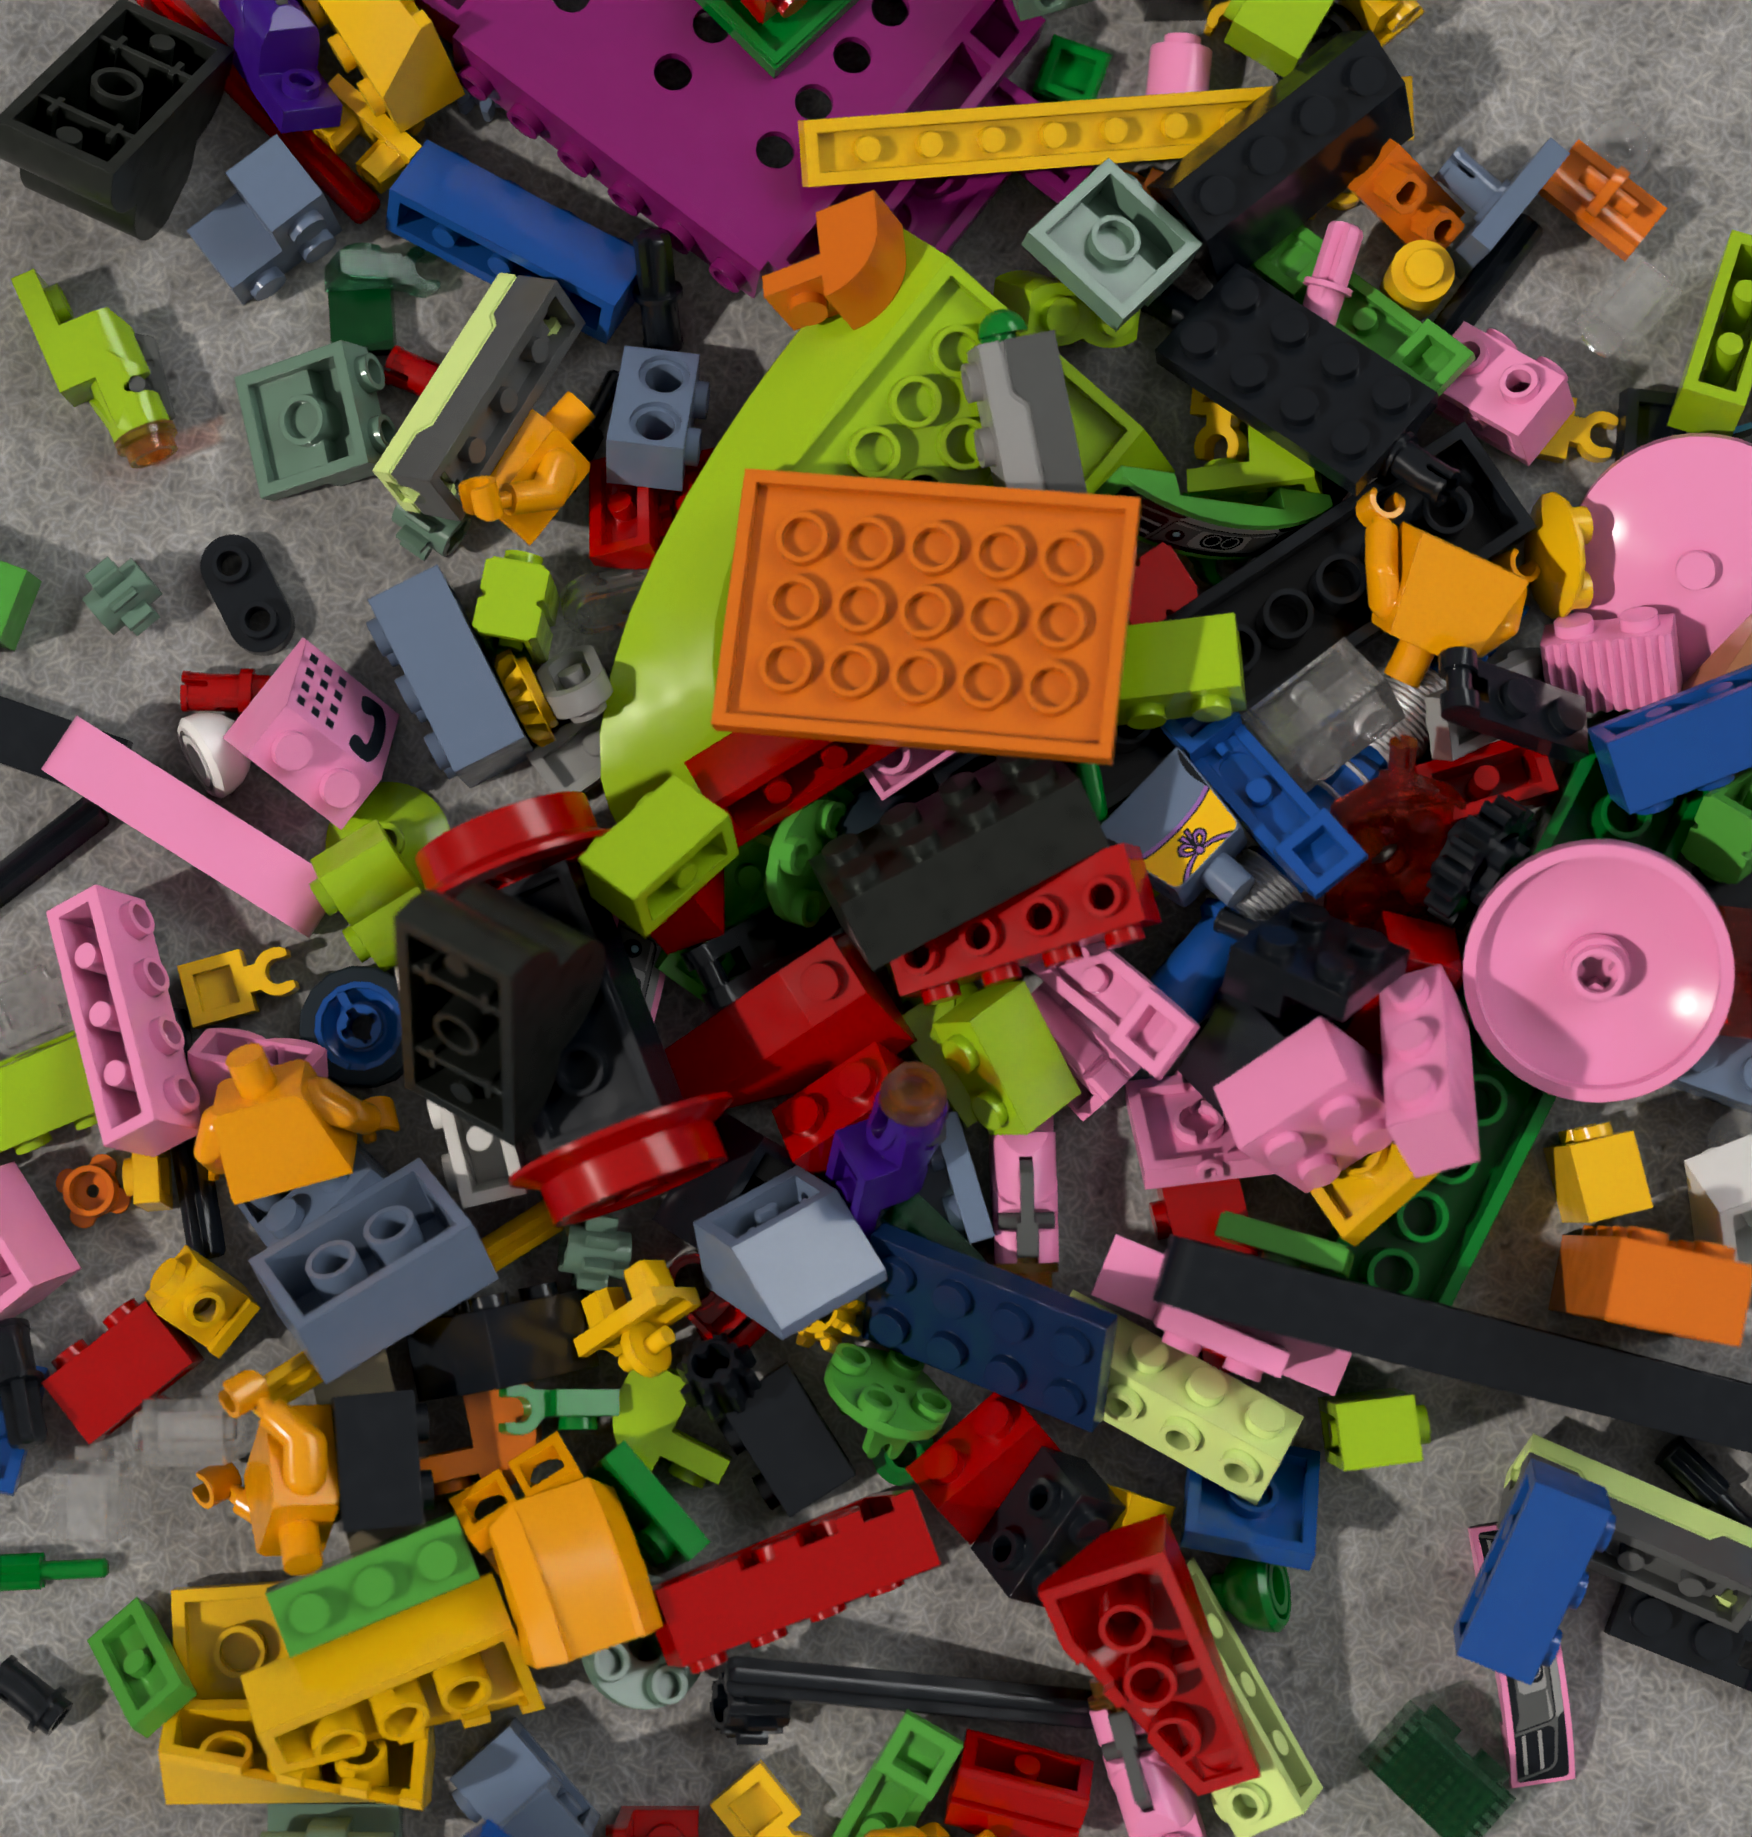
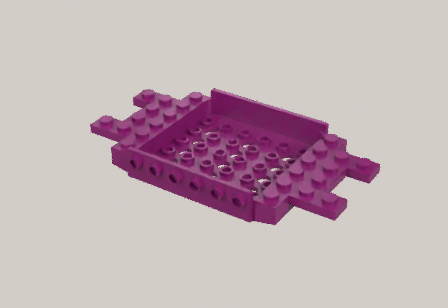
M553 0L413 1L419 11L423 9L430 18L436 32L453 45L454 69L457 72L456 75L460 84L465 90L479 100L485 101L488 97L507 111V118L522 134L531 139H536L538 136L542 137L558 150L557 155L559 159L572 172L583 178H586L589 174L608 188L609 197L623 211L632 216H637L641 213L656 224L659 229L667 230L671 236L673 249L685 255L691 251L710 266L708 268L710 274L720 285L734 293L742 290L752 298H755L763 288L762 276L820 254L816 221L817 211L875 190L901 222L903 229L943 254L948 255L1014 172L802 187L798 120L808 119L802 117L795 106V99L802 91L817 89L829 97L832 110L825 118L1039 103L1008 78L1038 42L1046 20L1042 16L1020 21L1012 0H902L907 7L908 17L897 26H886L875 19L872 13V4L875 0H859L774 79L730 35L717 43H709L700 39L694 31L693 23L699 15L706 11L695 0H589L587 6L578 12L563 11L555 5ZM846 42L858 43L868 51L870 64L859 73L845 72L834 61L833 53L835 49ZM666 59H678L689 67L692 78L684 88L668 90L656 81L654 76L655 68ZM770 136L785 139L793 149V159L789 164L781 168H770L764 165L756 153V147L760 141ZM1098 165L1016 172L1059 204Z

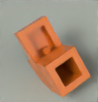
M875 190L817 211L816 221L820 254L762 276L764 298L794 331L805 326L819 324L825 319L838 314L842 316L853 330H856L880 315L898 293L906 271L903 226Z
M533 1381L522 1384L535 1389ZM499 1389L466 1394L463 1396L473 1445L419 1457L420 1470L431 1469L434 1495L466 1489L473 1485L471 1475L479 1473L480 1479L498 1468L512 1486L517 1482V1479L507 1462L541 1441L542 1422H540L535 1430L525 1435L510 1436L498 1432V1425L500 1423H516L522 1418L524 1407L521 1401L514 1397H499Z

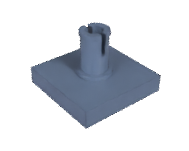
M1551 137L1518 170L1511 180L1506 178L1503 182L1499 181L1468 155L1461 146L1454 151L1433 177L1435 181L1442 183L1476 212L1473 219L1477 222L1450 253L1455 268L1454 275L1460 280L1493 249L1570 155L1567 150Z

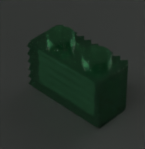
M1409 1700L1358 1758L1441 1837H1483L1516 1800L1502 1786L1511 1775L1482 1748L1471 1757L1458 1745L1454 1739L1462 1730L1434 1703L1423 1712L1416 1704Z

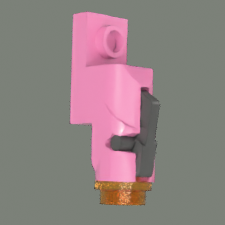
M1053 1116L1028 1135L989 1134L990 1198H992V1229L995 1235L993 1237L994 1266L1051 1289L1053 1288L1052 1272H1059L1056 1132H1054Z
M1095 1677L1089 1680L1093 1694L1087 1699L1090 1707L1089 1713L1099 1746L1103 1751V1759L1108 1777L1117 1796L1128 1837H1207L1194 1791L1150 1745L1147 1740V1733L1123 1707L1117 1709L1104 1695V1686Z

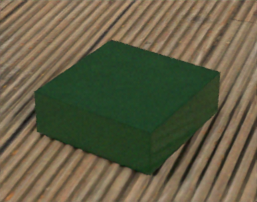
M391 288L328 292L331 343L343 340L366 347L368 353H372L375 356L389 355L391 350L397 345L394 294Z

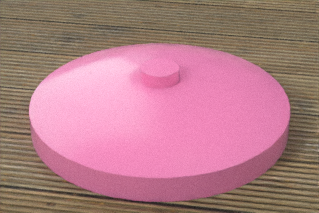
M1686 433L1668 436L1642 445L1621 457L1602 473L1590 487L1579 505L1588 508L1593 520L1592 539L1589 544L1584 545L1585 571L1589 573L1592 579L1593 599L1588 608L1573 610L1574 613H1588L1592 615L1593 620L1619 618L1621 612L1642 606L1656 608L1658 614L1675 613L1683 683L1752 613V443L1722 434Z
M1588 839L1559 844L1534 854L1512 868L1495 884L1479 906L1471 923L1464 951L1463 985L1468 1011L1477 1032L1491 1053L1505 1068L1531 1086L1551 1095L1581 1102L1603 1103L1636 1098L1654 1092L1682 1076L1701 1059L1717 1038L1726 1020L1734 989L1735 969L1729 934L1721 913L1705 888L1687 870L1663 854L1644 846L1611 839Z

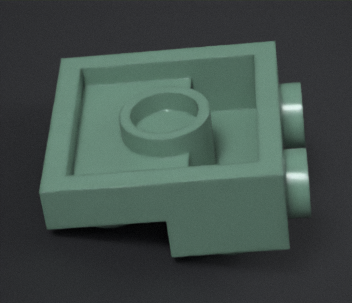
M1108 158L1031 228L1021 245L1116 332L1144 305L1148 307L1188 268L1203 244L1190 232L1187 225L1181 219L1171 215L1154 200L1134 176L1125 173Z
M339 340L234 377L261 499L276 501L324 484L343 486L375 475L372 471L397 433L392 420L386 414H381L377 391L382 390L385 386L383 368L376 356L368 353L366 347Z

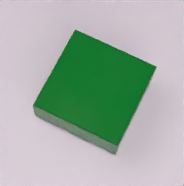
M1053 34L1033 88L1032 97L1045 102L1097 99L1111 62L1112 54Z

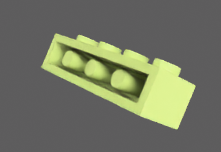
M1073 1289L1069 1296L1118 1315L1103 1421L1257 1506L1304 1416L1203 1360L1163 1343L1161 1337Z
M1193 1557L1185 1562L1261 1769V1777L1211 1792V1800L1218 1816L1229 1824L1236 1837H1251L1303 1815L1322 1791L1323 1786Z

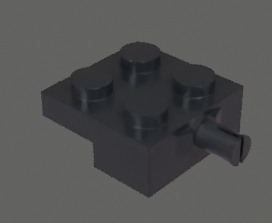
M1294 900L1266 920H1254L1224 906L1218 912L1213 926L1215 932L1237 940L1230 948L1221 991L1278 1018L1300 1002L1344 1022L1405 973L1410 950L1388 941V938L1377 930L1358 928L1331 916L1327 909L1318 904L1299 902L1297 900Z

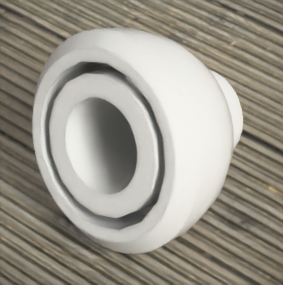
M208 712L192 714L181 718L177 729L179 743L199 783L210 795L221 799L234 792L244 781L251 766L250 759L223 739V736L234 724L235 720L221 714Z

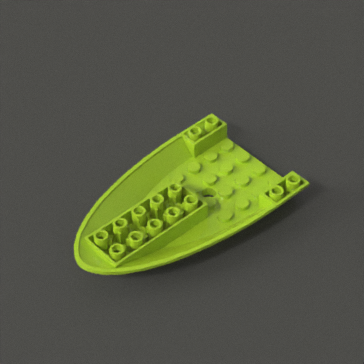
M903 229L906 252V271L901 287L892 302L875 319L856 330H853L840 314L829 317L819 324L805 326L798 330L752 391L717 443L684 498L650 564L628 614L610 671L609 680L613 687V693L605 701L607 708L602 713L599 731L600 779L608 808L617 824L634 810L644 795L657 790L673 775L702 794L684 762L732 733L716 731L711 725L745 468L910 481L916 476L924 475L937 483L994 487L990 467L982 468L977 458L974 430L982 428L977 402L968 403L965 397L961 379V365L969 363L967 352L980 344L978 329L984 317L992 311L1008 308L950 257ZM1028 327L1027 331L1016 334V336L1035 334V332ZM1060 355L1087 494H1094L1120 466L1175 473L1174 468L1146 430ZM861 771L841 785L852 793L868 782V779Z

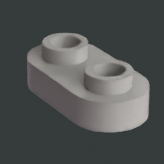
M581 645L565 650L546 661L537 671V677L543 694L557 719H571L573 723L579 724L597 717L607 708L605 701L612 695L613 687L594 646Z

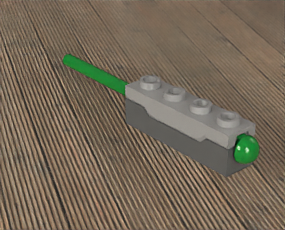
M998 309L992 311L980 323L978 329L980 344L967 352L969 363L961 365V379L965 397L968 403L977 402L982 428L974 430V443L980 466L982 468L990 467L994 487L1087 494L1055 330L1017 337L1016 334L1028 330L1024 319L1012 310ZM1073 762L1075 775L1080 779L1098 821L1106 820L1109 817L1099 764Z

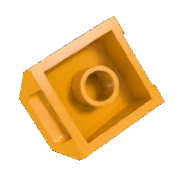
M587 1477L513 1501L488 1528L526 1665L539 1669L568 1663L574 1659L626 1641L644 1637L664 1626L645 1564L614 1487Z

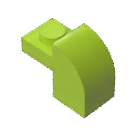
M669 1367L665 1372L653 1378L644 1377L635 1370L629 1372L619 1391V1416H613V1433L617 1445L625 1441L652 1473L662 1456L672 1461L668 1472L675 1477L701 1489L706 1480L719 1485L732 1456L675 1428L687 1406L680 1392L686 1383L682 1381L678 1371Z

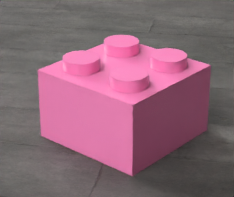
M1319 1016L1213 1087L1238 1149L1306 1194L1315 1188L1330 1184L1339 1176L1341 1171L1367 1154L1386 1148L1393 1141L1386 1128L1383 1061L1322 1016Z

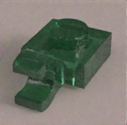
M348 244L343 249H339L324 267L325 292L380 288L405 292L418 298H426L432 296L441 288L440 280L423 279L418 275L415 264L433 263L438 256L419 246L411 248L402 258L401 253L381 252V247L377 244Z

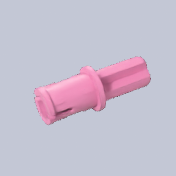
M1331 221L1328 224L1312 277L1305 276L1303 284L1308 286L1303 306L1336 326L1344 299L1351 298L1353 290L1348 288V283L1363 239V231L1359 227L1343 221Z

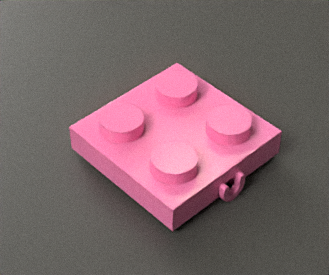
M1178 1069L1173 1076H1165L1161 1080L1148 1078L1127 1081L1125 1083V1100L1145 1190L1275 1174L1238 1149L1228 1122L1190 1083L1183 1082V1075Z

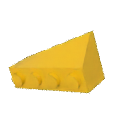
M300 0L318 29L329 24L335 33L327 41L344 70L348 73L358 68L364 77L356 85L375 117L387 112L400 133L465 95L432 21L423 9L419 11L413 2L415 0Z
M492 1571L481 1575L480 1579L291 1658L288 1655L240 1675L257 1737L276 1775L361 1755L365 1751L367 1742L383 1738L398 1741L399 1745L425 1739L424 1728L460 1719L464 1729L491 1723L490 1712L519 1705L522 1715L545 1709L530 1667L524 1662L515 1628Z
M247 1699L190 1700L166 1721L162 1727L158 1755L166 1805L379 1802L423 1811L431 1802L436 1751L434 1726L424 1728L425 1739L399 1745L398 1741L383 1738L367 1742L365 1751L361 1755L276 1775L257 1737Z

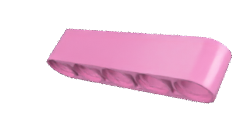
M77 715L41 768V770L306 937L310 938L325 915V910L309 886V883L318 878L311 863Z

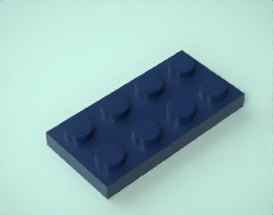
M883 1222L871 1235L870 1244L886 1269L887 1280L866 1292L862 1338L1091 1433L1104 1419L1118 1315Z

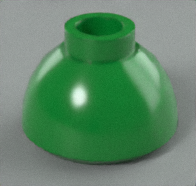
M1232 1557L1224 1572L1212 1575L1210 1587L1224 1612H1229L1238 1622L1253 1630L1265 1633H1279L1284 1629L1291 1613V1588L1288 1571L1285 1566Z

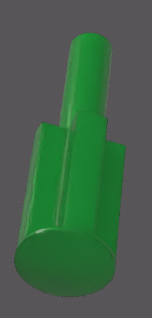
M44 1552L0 1554V1591L38 1590L45 1587L46 1580L105 1578L109 1574V1562L106 1558L46 1561Z

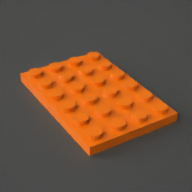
M745 468L711 725L716 731L1113 765L1142 508L1140 497Z

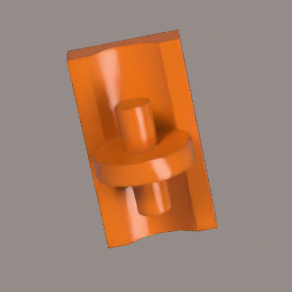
M1391 138L1384 144L1373 165L1363 174L1354 178L1347 186L1404 245L1416 240H1429L1447 249L1464 229L1465 224L1460 218L1466 212L1399 143Z
M1578 139L1569 150L1570 155L1538 194L1619 258L1626 261L1668 208L1629 179L1630 171L1622 165L1618 169Z

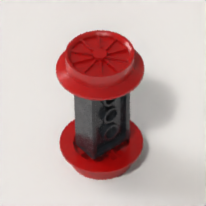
M564 791L541 795L490 811L443 833L426 844L415 856V862L426 890H437L455 899L467 887L475 883L484 882L601 942L604 947L605 968L596 998L582 1025L560 1052L559 1066L552 1089L542 1110L532 1124L543 1156L523 1166L508 1178L511 1188L541 1190L555 1227L578 1224L624 1209L674 1189L724 1164L728 1157L714 1122L733 1102L730 1092H716L684 1100L613 916L609 910L590 896L579 857L587 851L595 838L603 836L612 828L598 827L587 796L578 791Z

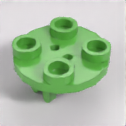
M819 797L753 838L754 841L770 847L766 877L763 879L764 890L767 893L774 913L787 923L807 928L813 927L831 906L808 860L822 853L823 847L837 837L835 828L841 816H844L847 810L842 802Z
M841 1343L836 1347L826 1367L824 1382L830 1397L836 1402V1406L841 1414L850 1416L862 1426L868 1428L862 1445V1449L868 1458H875L883 1447L890 1459H896L909 1441L930 1439L941 1430L951 1411L952 1405L931 1378L923 1372L925 1367L923 1362L891 1349L889 1352L864 1346L858 1347L850 1343Z

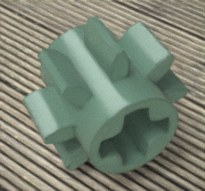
M397 503L392 514V521L401 527L396 534V538L401 541L400 545L423 561L427 559L432 549L444 557L449 556L462 542L471 525V517L465 515L460 522L424 515L422 512L419 514L404 511L399 503Z
M107 556L84 575L92 584L93 589L82 600L113 635L126 625L131 632L133 631L138 636L160 618V615L151 604L163 594L132 558L118 567Z
M607 1214L581 1222V1225L574 1224L563 1227L558 1246L557 1267L560 1272L573 1273L571 1286H575L576 1289L596 1291L608 1287L609 1278L625 1279L623 1271L629 1268L632 1235L630 1232L617 1230L618 1217Z

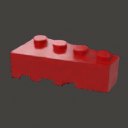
M913 1489L873 1493L653 1585L652 1589L664 1625L655 1630L667 1665L673 1667H686L689 1665L692 1674L706 1671L728 1661L729 1657L726 1652L728 1649L748 1641L751 1648L769 1644L788 1635L789 1633L786 1628L788 1625L808 1617L811 1623L827 1619L846 1610V1602L866 1594L871 1598L890 1592L904 1585V1579L941 1565Z

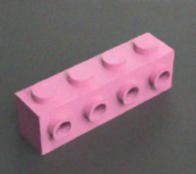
M95 884L46 911L103 1146L156 1157L197 1135L201 1120L198 1107L200 1096L196 1085L191 1080L183 1049L185 1043L184 1034L176 1021L168 991L170 985L169 976L161 964L153 933L155 928L153 916L146 906L145 900Z

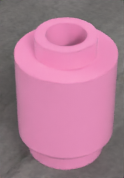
M1173 32L1164 35V42L1155 43L1150 48L1146 95L1209 90L1213 51L1201 45V37L1195 34Z

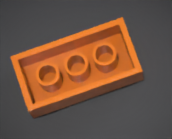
M1583 1225L1582 1235H1562L1548 1310L1677 1338L1741 1347L1752 1289V1265L1734 1261L1736 1248L1698 1240H1695V1242L1685 1240L1672 1241L1668 1240L1669 1234L1634 1226L1626 1228L1620 1226L1607 1227L1598 1225L1594 1227Z

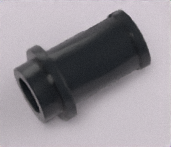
M14 1655L9 1656L0 1665V1699L30 1722L27 1729L32 1733L40 1730L47 1736L50 1735L64 1720L73 1706V1703L65 1698L67 1690L61 1686L56 1690L21 1664L18 1658Z

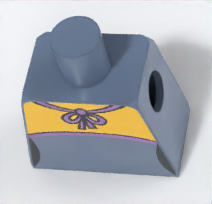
M1178 747L1164 759L1101 825L1109 844L1108 847L1127 843L1141 848L1152 889L1182 907L1190 905L1207 888L1227 907L1231 908L1237 905L1249 893L1255 883V877L1234 860L1248 842L1241 824L1185 753Z

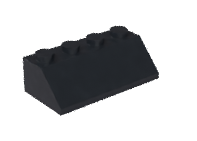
M1372 30L1341 32L1147 186L1153 198L1171 215L1181 219L1187 225L1190 232L1203 244L1194 259L1213 287L1235 263L1247 269L1344 192L1354 178L1363 174L1373 165L1382 147L1390 138L1402 145L1413 137L1405 82Z

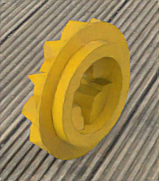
M511 648L497 654L494 667L531 741L540 747L556 741L551 728L558 726L559 723L543 694L542 688L527 658L523 656L516 659Z

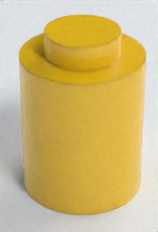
M1412 241L1404 245L1396 253L1381 280L1380 292L1417 320L1425 319L1436 310L1453 283L1455 274L1453 260L1445 248L1433 241Z

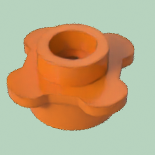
M97 1154L92 1158L89 1165L80 1166L76 1169L66 1168L57 1176L56 1188L60 1193H63L64 1202L71 1210L69 1215L70 1221L79 1228H90L95 1224L97 1218L110 1212L121 1214L130 1206L131 1196H126L115 1174L117 1162L107 1154ZM91 1185H96L99 1188V1194L96 1197H91L88 1194V1188Z

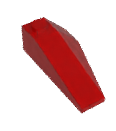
M845 932L831 936L667 1047L665 1052L684 1100L716 1092H730L733 1102L728 1108L801 1091L874 1041L896 1055L918 1040L875 972L871 970Z
M1165 1513L1101 1534L1038 1586L1039 1597L1062 1649L1077 1665L1083 1663L1104 1686V1695L1117 1709L1123 1707L1147 1733V1740L1150 1745L1197 1796L1261 1777V1769L1191 1574Z

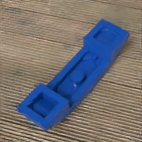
M1238 711L1232 712L1231 716L1220 721L1203 722L1193 717L1168 719L1165 724L1159 726L1173 745L1185 753L1243 828L1287 874L1316 900L1368 859V854L1325 807L1320 810L1243 725Z

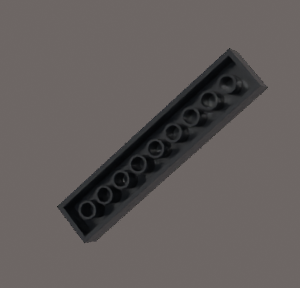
M1465 421L1423 448L1452 468H1457L1462 473L1460 483L1451 497L1442 492V495L1447 497V501L1442 506L1436 507L1429 499L1397 478L1392 480H1386L1383 477L1377 478L1366 485L1357 496L1351 495L1163 620L1169 621L1235 613L1241 641L1247 706L1246 711H1238L1243 725L1385 632L1372 623V610L1368 606L1365 570L1366 527L1359 522L1355 509L1357 501L1371 488H1377L1376 502L1382 510H1384L1386 499L1395 492L1404 497L1406 503L1404 511L1392 521L1398 529L1402 521L1488 561H1492L1494 557L1509 551L1521 543L1537 527ZM1127 724L1117 725L1113 765L1099 764L1109 814L1115 811L1176 748L1160 727L1134 729ZM960 752L932 770L930 781L936 790L939 791L940 785L948 778L963 772L974 773L997 761L998 755ZM1062 761L1075 774L1073 762Z

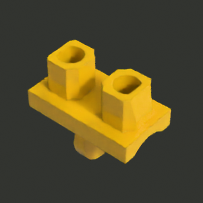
M337 73L328 85L343 104L341 124L339 127L314 129L313 132L337 155L358 134L368 141L372 146L355 163L356 169L367 183L382 194L394 184L423 146L406 131L400 133L387 112L375 117L362 94ZM422 120L407 129V131L413 136L417 135L424 127L425 121Z
M644 1259L623 1271L632 1298L629 1302L626 1300L622 1287H605L594 1291L581 1300L589 1329L573 1339L579 1358L589 1357L599 1349L605 1350L618 1357V1364L625 1372L635 1370L644 1377L653 1378L665 1372L672 1362L670 1345L675 1342L676 1338L670 1326L702 1304L696 1287H675L673 1278L664 1260Z

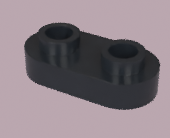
M224 535L212 541L203 552L200 570L203 580L231 636L239 646L253 655L269 656L280 652L289 644L293 637L295 618L262 551L250 539L240 535ZM230 556L241 557L242 567L238 573L231 576L222 573V564L226 558ZM259 611L268 612L270 623L267 628L262 631H252L249 625L252 615Z

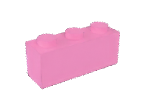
M1441 964L1403 974L1379 993L1385 1117L1388 1132L1415 1178L1480 1161L1469 1016Z

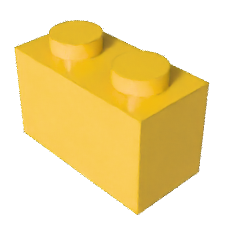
M1610 1121L1599 1124L1592 1123L1559 1131L1558 1135L1561 1144L1543 1148L1562 1223H1592L1654 1208L1634 1130L1613 1132Z

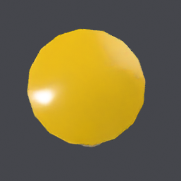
M1557 492L1542 494L1531 510L1530 517L1537 527L1525 538L1524 557L1525 563L1535 561L1541 568L1539 577L1529 583L1533 597L1543 613L1551 619H1556L1560 616L1567 617L1572 610L1586 609L1591 605L1593 583L1589 573L1585 571L1584 545L1589 544L1592 539L1593 520L1587 507H1572L1570 502Z

